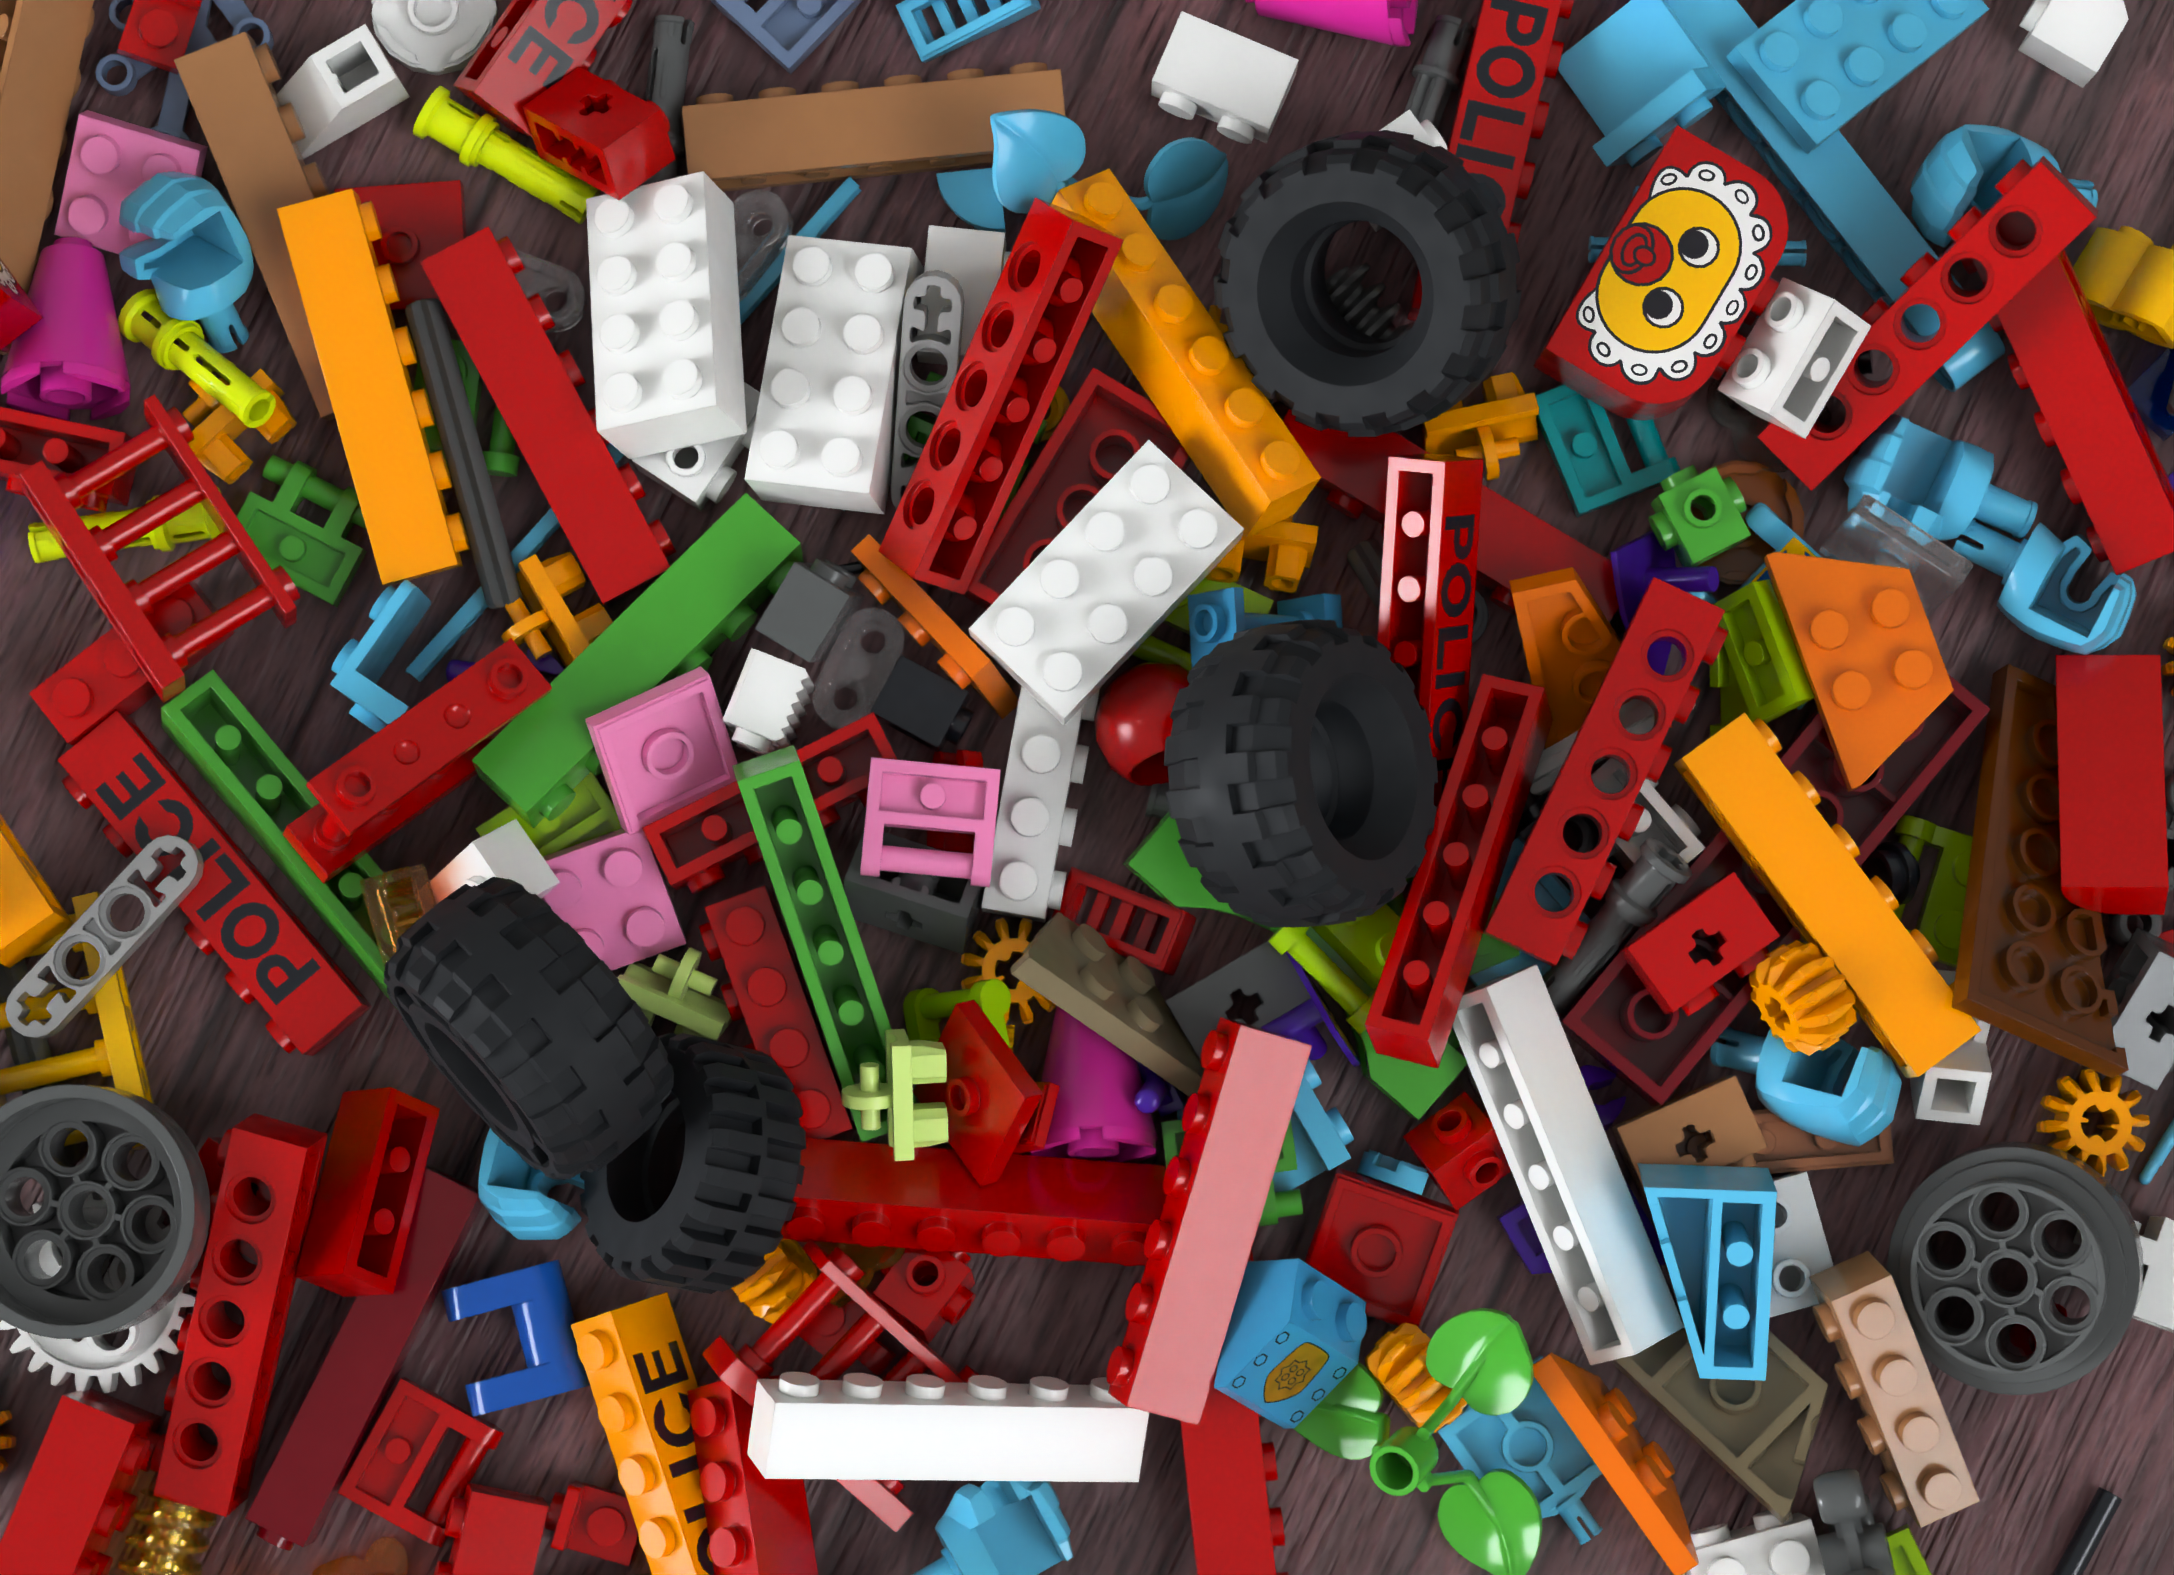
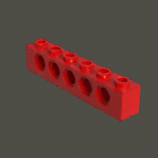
M2044 156L2032 167L2024 159L2020 160L1994 186L2002 196L1984 214L1974 205L1947 232L1955 241L1937 259L1927 251L1901 276L1900 280L1907 288L1890 305L1880 297L1860 316L1861 319L1871 325V328L1831 394L1841 400L1845 406L1846 418L1843 422L1837 425H1825L1816 420L1806 439L1770 422L1763 427L1757 437L1811 491L2097 218L2098 210ZM2019 211L2031 217L2036 228V234L2032 240L2022 245H2013L2002 238L1999 233L1998 223L2000 218L2009 212ZM1963 258H1973L1980 261L1987 271V283L1980 289L1973 291L1961 289L1952 279V265ZM1916 304H1925L1932 307L1940 319L1939 329L1928 336H1919L1912 333L1904 321L1906 309ZM1867 350L1884 352L1892 362V375L1881 381L1867 379L1859 370V355Z
M1036 197L1032 203L878 552L913 579L965 595L1124 241L1082 215Z
M1653 577L1649 582L1492 911L1483 934L1552 967L1557 965L1561 955L1571 960L1574 958L1589 924L1578 920L1589 896L1601 901L1617 868L1616 865L1606 861L1618 837L1629 842L1645 809L1644 806L1634 802L1646 778L1657 783L1671 755L1673 748L1663 744L1664 738L1673 720L1685 724L1700 694L1701 689L1691 685L1693 677L1701 661L1711 666L1713 665L1728 635L1729 630L1718 626L1725 612L1724 609L1656 577ZM1658 641H1667L1674 644L1682 655V666L1679 672L1673 675H1661L1655 672L1650 667L1647 659L1648 649L1651 644ZM1638 699L1646 702L1652 708L1654 725L1648 733L1633 734L1622 726L1619 711L1624 702ZM1601 758H1613L1624 766L1627 780L1620 792L1613 794L1604 793L1594 785L1591 778V770L1595 761ZM1575 816H1583L1595 823L1598 828L1599 839L1592 851L1580 853L1567 846L1563 838V828L1568 819ZM1545 875H1558L1566 880L1571 889V899L1565 909L1559 912H1551L1543 909L1538 904L1535 898V887L1541 877Z
M253 1113L233 1126L232 1129L229 1128L222 1137L217 1153V1165L223 1167L219 1191L215 1190L210 1197V1233L206 1252L203 1251L190 1279L191 1289L197 1291L193 1312L188 1313L183 1320L177 1339V1349L184 1352L180 1372L176 1373L171 1379L164 1399V1410L171 1412L167 1433L162 1434L159 1438L151 1460V1470L158 1473L153 1496L224 1517L232 1513L249 1496L295 1287V1275L308 1228L328 1137L327 1133ZM252 1177L262 1180L268 1186L271 1193L270 1204L260 1201L254 1195L251 1189ZM238 1239L247 1241L254 1247L258 1257L257 1265L251 1264L242 1258L238 1251ZM225 1301L232 1302L240 1308L244 1316V1325L236 1324L229 1319L224 1308ZM211 1362L222 1365L228 1371L231 1378V1386L220 1383L214 1377ZM198 1423L205 1424L214 1431L218 1446L207 1443L201 1437Z

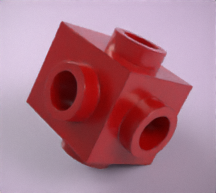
M1466 1092L1403 1136L1422 1168L1427 1169L1426 1173L1429 1174V1178L1456 1211L1511 1172L1487 1110L1481 1111Z
M895 1247L881 1268L880 1272L885 1277L872 1294L929 1345L946 1321L954 1326L961 1320L976 1297V1294L971 1291L975 1285L973 1273L966 1266L971 1258L966 1252H931L925 1249ZM927 1281H935L929 1286H921Z

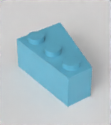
M1637 1163L1699 1378L1766 1381L1777 1190L1769 1168Z

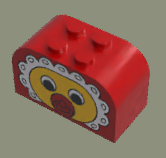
M1677 125L1533 367L1606 410L1632 420H1652L1673 413L1682 407L1705 384L1710 376L1718 381L1724 371L1727 372L1747 340L1746 337L1737 333L1741 324L1744 322L1751 326L1756 317H1760L1780 284L1772 279L1770 275L1778 264L1787 243L1788 217L1785 205L1775 187L1755 170Z

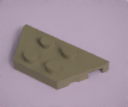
M1060 912L1054 915L1038 931L1034 940L1028 944L1022 952L1024 955L1011 966V974L1190 1097L1193 1093H1197L1204 1068L1201 1066L1195 1051L1167 1007L1149 969L1138 959L1132 956L1125 959L1109 948L1103 937L1087 924L1078 926Z
M1685 1327L1636 1355L1610 1361L1780 1522L1784 1523L1790 1517L1828 1392V1384L1770 1330L1766 1381L1699 1378Z

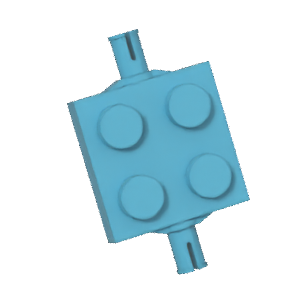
M1539 1355L1532 1360L1533 1364L1542 1359L1543 1356ZM1535 1377L1533 1378L1528 1396L1510 1413L1497 1416L1485 1415L1475 1411L1467 1404L1459 1417L1450 1425H1444L1437 1431L1463 1469L1473 1471L1478 1480L1494 1469H1506L1520 1477L1536 1496L1542 1518L1560 1514L1580 1545L1588 1542L1591 1538L1577 1520L1578 1516L1594 1537L1603 1530L1580 1499L1592 1481L1602 1475V1472Z

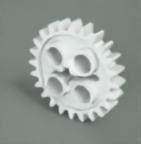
M96 1192L91 1193L83 1205L84 1218L94 1228L99 1227L107 1215L106 1202L104 1199L100 1200L99 1194ZM36 1202L32 1205L34 1213L41 1208L43 1202ZM160 1206L152 1208L145 1221L147 1233L157 1242H161L168 1235L171 1226L166 1227L163 1224L167 1212ZM48 1241L41 1248L39 1263L42 1270L51 1277L56 1275L61 1269L63 1255L60 1248L54 1242ZM111 1255L103 1263L102 1275L109 1265ZM117 1256L113 1259L103 1279L104 1283L114 1291L123 1285L126 1278L125 1265ZM189 1279L178 1295L163 1309L145 1321L130 1327L128 1339L120 1348L109 1345L103 1338V1335L82 1338L78 1342L74 1339L43 1337L18 1329L21 1335L9 1350L12 1354L29 1349L35 1352L28 1367L31 1373L39 1372L49 1364L53 1365L51 1374V1385L53 1386L63 1385L72 1373L75 1374L76 1391L90 1390L95 1376H98L104 1393L116 1391L119 1373L122 1374L125 1381L131 1387L142 1384L141 1364L155 1374L161 1373L166 1369L159 1353L161 1350L174 1355L183 1353V1351L177 1349V1337L174 1334L177 1330L180 1331L183 1320L186 1317V1307H194L196 1294L189 1292ZM3 1320L0 1322V1330L16 1329V1327Z

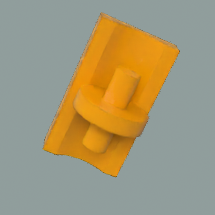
M260 368L250 378L275 397L276 407L269 420L263 425L256 427V429L268 442L274 444L293 429L297 422L285 402L280 398L285 394L283 390ZM222 377L219 379V380L222 381L225 385H227V386L230 385V384H229L226 380H224ZM191 379L188 384L199 395V398L182 412V415L196 427L192 431L194 440L189 442L188 445L203 467L227 484H233L253 463L233 441L248 427L234 413L206 393Z
M1513 372L1490 376L1483 382L1482 393L1485 403L1463 407L1462 401H1460L1438 417L1422 423L1423 449L1430 454L1484 459L1483 476L1485 480L1498 479L1500 477L1499 459L1520 455L1519 443L1538 440L1536 416L1539 415V406L1535 392L1525 394L1518 378Z
M1292 515L1247 538H1244L1242 535L1241 540L1205 578L1225 583L1237 582L1240 576L1242 558L1267 561L1263 585L1270 590L1294 593L1298 588L1304 568H1310L1317 543L1319 526L1292 522Z
M571 552L548 558L542 562L534 554L519 562L518 567L520 571L516 574L522 596L533 614H530L521 597L509 605L505 604V609L514 625L507 629L501 635L504 643L512 638L517 646L526 642L537 661L552 652L551 647L542 634L544 632L566 668L613 621L600 603L575 616L571 614L562 598L584 587L586 582L583 571Z

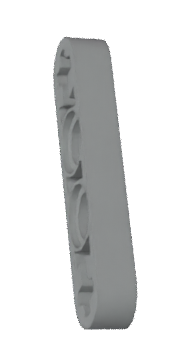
M939 270L926 271L917 276L909 286L904 299L891 479V497L896 509L905 492L904 486L908 485L918 462V459L906 462L904 454L920 458L925 444L918 443L909 434L907 427L908 419L919 411L932 412L938 417L960 368L964 293L958 280L949 273ZM931 285L939 286L941 297L951 300L952 306L943 307L937 327V332L950 330L951 340L937 334L913 335V327L925 331L927 327L928 307L917 303V297L925 296ZM923 348H933L940 351L947 360L948 370L946 375L942 379L933 382L920 379L912 369L913 355Z
M170 835L158 837L150 842L13 988L7 998L5 1008L7 1020L12 1028L23 1036L41 1039L52 1037L63 1030L197 886L204 869L202 854L198 848L184 838ZM183 850L186 856L180 864L186 873L180 880L168 876L160 882L155 890L166 895L160 904H158L151 892L134 884V880L140 874L145 881L152 882L162 872L163 865L158 860L162 852L165 851L176 855ZM130 894L140 899L143 903L145 914L140 926L132 931L123 932L112 923L110 912L112 905L118 898ZM87 942L93 945L99 952L100 964L96 973L90 978L78 980L68 972L66 957L73 946ZM52 970L57 980L68 988L75 990L76 994L70 1000L66 993L58 992L46 1007L47 1011L52 1015L49 1022L34 1020L28 1024L25 1018L28 1016L30 1008L25 1003V1000L29 995L43 998L56 986L53 982L45 979V976Z

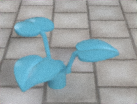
M1038 109L1011 110L995 113L990 116L994 142L993 187L999 202L1005 208L1015 213L1028 214L1035 197L1052 203L1060 189L1078 182L1072 176L1080 169L1084 162L1086 144L1082 130L1074 121L1061 114ZM1194 137L1182 138L1165 145L1157 152L1146 170L1144 190L1147 196L1140 198L1129 196L1138 211L1148 209L1146 222L1158 239L1177 240L1195 232L1210 218L1223 196L1229 167L1227 154L1203 139Z

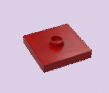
M461 180L334 189L335 193L353 189L359 195L361 204L372 201L382 233V239L372 241L379 266L390 264L400 301L390 303L392 314L405 313L406 306L418 300L435 298L440 301L420 261L467 237L464 186Z
M970 1000L955 1005L938 1042L943 1043L947 1054L946 1082L917 1084L913 1093L920 1103L945 1102L948 1114V1142L977 1183L983 1186L998 1182L1043 1092L975 1000Z
M1337 1167L1304 1262L1366 1301V1315L1400 1326L1402 1323H1409L1419 1327L1458 1219L1459 1210L1456 1211L1454 1207Z

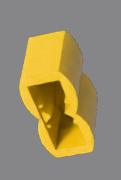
M2121 226L2118 231L2097 227L2073 269L2098 324L2117 330H2126L2151 343L2174 349V244L2171 249L2156 246L2144 233L2129 226Z

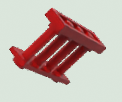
M154 394L143 400L145 420L150 426L149 429L69 476L61 472L53 477L42 460L20 472L19 475L22 491L164 703L186 690L185 675L182 669L189 666L187 659L269 609L273 610L285 629L295 624L297 607L294 602L300 599V594L292 579L281 565L274 569L270 568L188 445L189 442L194 440V435L182 414L175 406L165 410ZM166 450L186 481L103 530L98 525L88 530L76 512V509L83 505L81 498L161 451ZM201 502L221 534L141 582L137 583L134 579L123 583L111 565L113 561L118 559L116 552ZM236 555L257 587L174 637L169 632L159 637L146 617L154 612L152 605Z
M510 638L309 780L306 786L320 803L287 825L282 835L320 881L325 884L475 776L477 772L472 759L516 716L550 693L552 686L512 638Z
M812 1239L802 1249L822 1272L752 1346L745 1343L739 1351L719 1335L702 1353L718 1377L753 1407L757 1379H769L768 1376L774 1371V1368L771 1366L773 1361L842 1289L866 1312L808 1374L816 1376L819 1380H838L886 1329L909 1351L882 1381L906 1382L907 1376L923 1374L928 1368L945 1382L968 1383V1379L971 1376L979 1375L967 1364L958 1373L858 1282L866 1273L843 1250L837 1246L828 1255ZM835 1479L894 1532H897L914 1514L899 1495L905 1487L902 1480Z

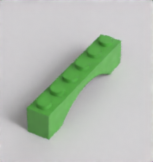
M1169 811L1123 863L1127 869L1167 904L1173 907L1206 908L1236 915L1272 933H1275L1280 928L1255 923L1250 917L1234 913L1229 907V903L1218 902L1200 882L1202 875L1197 867H1190L1178 843L1181 836L1175 819L1170 817ZM1309 927L1306 934L1368 996L1373 989L1312 927ZM1344 1010L1345 1015H1346V1018H1347V1017L1349 1016V1014ZM1349 1024L1361 1062V1074L1403 1112L1414 1119L1419 1120L1468 1064L1466 1058L1457 1051L1460 1044L1452 1030L1439 1068L1437 1069L1376 1053L1367 1029L1359 1034Z

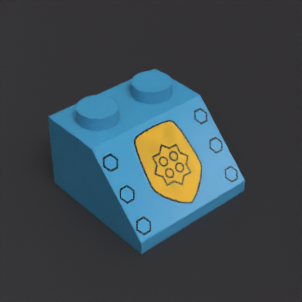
M1299 1258L1249 1261L1219 1356L1214 1388L1283 1429L1295 1428L1358 1364L1361 1340L1365 1336L1367 1329L1366 1301Z

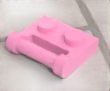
M871 757L860 875L880 877V871L971 879L970 886L990 887L1001 769ZM884 826L975 835L973 853L883 845Z

